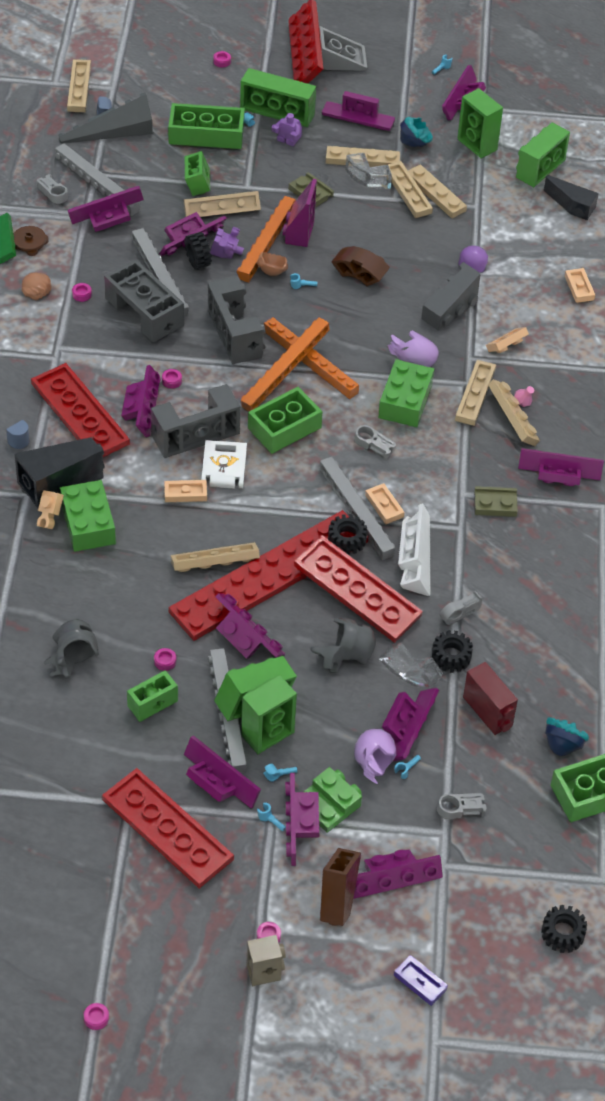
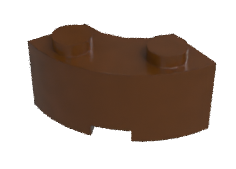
M356 246L342 248L331 261L342 277H354L365 286L380 282L390 268L381 256Z

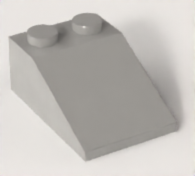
M319 26L323 69L367 70L364 45Z

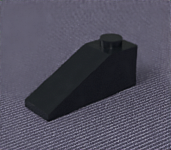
M548 174L545 179L544 191L569 214L585 220L589 219L596 208L599 193Z

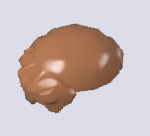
M262 252L257 260V264L262 272L269 276H278L288 269L287 259L281 255H271V253Z
M29 273L22 280L24 296L30 297L33 300L42 299L52 289L51 280L44 273Z

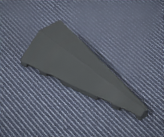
M141 93L140 97L133 101L130 99L125 101V105L117 109L113 107L88 119V123L80 127L78 125L74 126L72 131L64 135L60 133V143L153 134L152 116L146 93Z

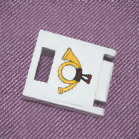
M205 440L201 480L207 481L206 478L209 477L210 487L235 489V479H239V488L243 489L247 443Z

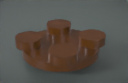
M24 226L13 233L15 249L25 251L29 256L37 255L38 250L49 242L45 232L35 226Z

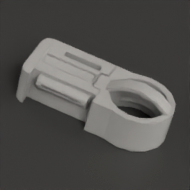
M51 174L46 175L45 178L37 179L38 189L51 202L60 204L67 201V188L61 183H56L52 179Z
M361 425L355 431V443L367 450L370 448L384 457L383 460H387L394 452L396 443L374 430L371 426ZM359 433H367L372 438L364 439Z
M474 591L473 594L461 600L458 599L447 604L442 609L440 617L447 625H452L478 611L481 608L483 598Z
M481 793L444 794L440 797L437 804L438 814L442 818L449 820L461 818L462 815L481 814V817H483L487 808L486 804H483L485 799ZM450 802L456 807L444 809L441 803Z

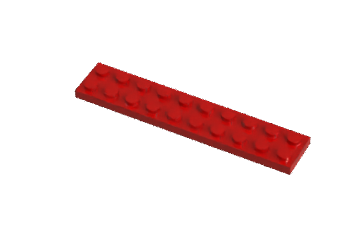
M342 510L266 552L260 558L248 562L169 607L170 615L190 638L195 641L215 630L230 613L215 597L217 594H230L236 599V605L241 610L245 609L248 611L301 581L307 576L294 567V561L322 535L328 539L331 521H335L337 516L341 519L342 515L346 513ZM351 532L340 533V535L343 537L355 536V534Z

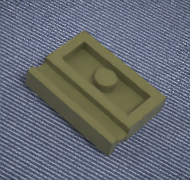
M307 172L304 177L301 176L289 183L288 189L299 197L312 179L317 178ZM317 179L315 208L327 201L328 197L334 196V190L319 179Z
M475 486V515L517 517V488Z

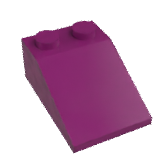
M312 179L294 202L291 212L288 211L286 223L288 224H284L282 233L285 236V244L308 247L315 222L317 179Z

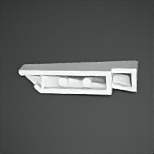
M422 503L418 506L419 510L412 518L407 516L402 521L398 565L401 570H404L400 583L403 589L430 596V515Z

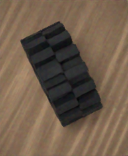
M202 232L185 236V251H187L186 255L189 257L191 266L194 269L210 266L212 254L210 253L211 249L208 246V241H206V236Z
M346 514L342 515L341 519L337 516L335 521L332 520L329 525L328 540L342 551H346V554L350 555V551L356 554L357 549L361 551L366 545L367 525H365L363 520L359 522L360 517L358 516L353 519L351 514H349V518H346ZM351 532L354 533L355 536L343 537L340 535V533Z
M448 630L446 635L442 632L440 636H436L432 648L433 663H437L436 667L440 668L443 666L442 671L446 672L447 669H450V673H454V669H457V672H461L462 668L465 670L471 662L473 644L472 642L470 643V638H465L464 633L458 635V631L455 630L454 634H451V630ZM455 648L461 653L449 655L444 652V649Z
M560 905L559 910L556 906L552 907V911L549 910L544 917L541 933H543L542 938L543 940L547 939L546 945L548 947L553 944L552 950L554 951L558 947L561 948L560 953H564L565 949L570 953L573 952V948L577 950L580 944L582 945L584 942L587 921H584L585 916L583 914L579 916L580 911L578 909L574 912L572 911L573 906H568V909H565L564 905ZM566 923L573 928V933L563 935L556 931L555 925Z

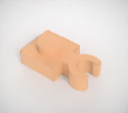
M43 490L38 511L42 512V515L37 520V526L48 529L54 528V515L59 516L64 495Z

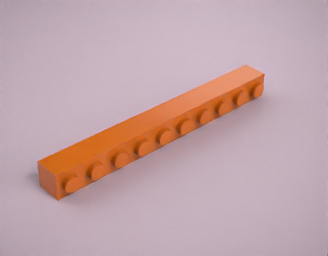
M284 196L280 200L279 206L275 208L269 222H266L265 228L261 230L260 236L257 237L256 243L252 245L251 251L247 253L246 259H243L241 267H238L237 274L240 280L250 282L259 267L257 264L259 255L262 252L268 253L286 223L288 211L291 212L296 199Z
M320 317L314 320L301 337L297 338L296 342L281 355V358L241 398L242 408L247 411L257 408L330 330L329 322Z
M274 317L264 323L266 334L286 350L296 342L298 336ZM312 349L301 360L348 399L359 393V384L316 350Z

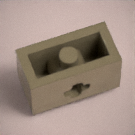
M276 935L247 941L246 966L252 987L281 980V971L285 970L283 958H286L284 945L283 943H278Z

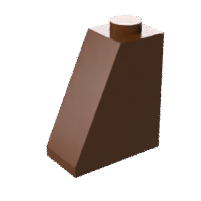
M338 848L324 867L320 921L333 926H343L351 915L361 852Z

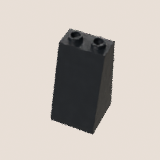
M90 437L16 453L14 456L17 482L39 509L43 490L60 494V487L103 479L105 465L102 455H104V450L99 443L97 444Z

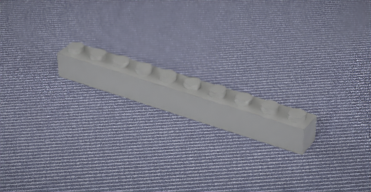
M65 143L55 148L56 158L100 191L102 195L107 197L124 191V189ZM140 202L126 206L130 216L140 211Z
M143 228L132 231V240L149 271L184 303V317L188 316L189 306L185 303L179 288L176 287L170 272L166 270V265L162 262L161 256L158 255L157 249L153 247V242L149 239L148 233Z
M332 457L321 460V472L349 513L353 515V519L358 516L360 517L359 522L361 520L365 522V525H367V536L369 537L368 541L381 560L393 557L395 545L390 542L388 535L382 530V526L377 523L375 516L370 513L369 507L364 504L362 497H359L357 490L352 487L350 480L346 478L344 471L339 468L337 461Z
M224 648L210 650V656H208V662L212 665L210 673L214 675L212 683L213 687H216V690H214L215 698L228 672ZM220 710L219 721L223 723L221 725V732L225 734L223 736V743L227 745L225 753L226 757H229L227 763L240 773H245L247 764L238 718L227 721Z

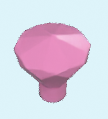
M528 386L526 389H519L515 392L514 397L519 401L520 406L527 407L531 405L534 388Z

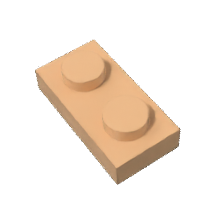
M584 268L565 271V278L575 302L593 301L595 293Z
M515 328L486 344L488 352L497 351V353H502L508 350L507 346L522 342V338L529 334L527 328Z
M206 480L164 481L165 502L207 501Z
M384 483L365 491L366 498L385 525L404 518L405 512Z

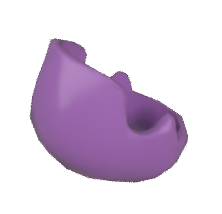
M467 246L461 251L458 264L460 266L464 262L480 273L485 270L488 263V255L486 250L480 246Z

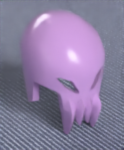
M412 330L409 333L412 340L405 343L396 336L391 335L393 341L388 345L391 354L396 355L399 360L426 367H431L437 361L439 355L437 346L424 336Z
M382 729L366 730L360 735L354 748L355 760L364 770V776L372 782L378 784L374 777L382 776L386 768L396 757L395 742L391 735Z

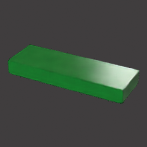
M8 212L0 216V264L16 256L12 220Z

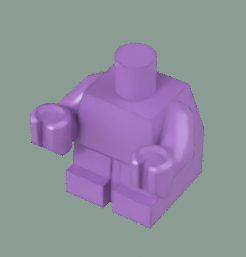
M288 113L285 118L272 125V132L278 134L277 141L286 142V144L294 146L302 136V126L300 120L294 118V114Z
M233 227L231 233L227 234L223 232V229L219 228L210 253L220 258H232L234 253L242 255L244 248L237 246L239 240L236 237L240 229Z

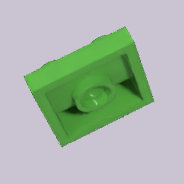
M330 767L313 779L312 786L304 791L319 793V826L327 833L361 807V790L355 784L350 786L345 781L344 774L338 769L334 771Z

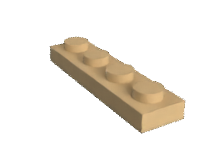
M73 59L67 104L68 112H86L91 60Z
M327 146L326 164L384 168V165L400 161V151Z
M402 161L384 165V172L414 217L418 218L432 214L433 207Z
M421 164L408 170L420 190L448 216L454 218L466 212L467 205Z
M259 191L183 200L185 217L195 212L200 217L261 210Z
M480 360L476 361L456 413L455 421L475 426L489 389L488 384L493 378L496 364Z
M493 379L488 386L519 438L524 443L536 446L540 442L536 435L537 431L528 422V416L519 407V401L511 394L510 386L503 381L499 382Z
M254 542L171 555V563L175 571L186 572L191 568L199 567L206 569L216 564L230 565L236 561L250 562L255 558H260L259 549Z

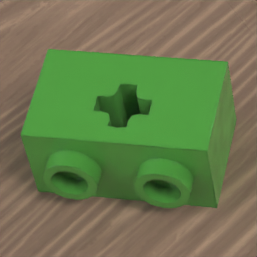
M200 151L184 156L185 181L192 196L210 191V168L203 152Z
M166 670L127 690V706L139 722L178 702V685Z

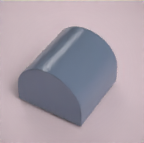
M98 98L97 115L112 108V102L109 98Z
M24 420L6 429L7 441L11 447L22 449L28 446L29 430L28 424Z

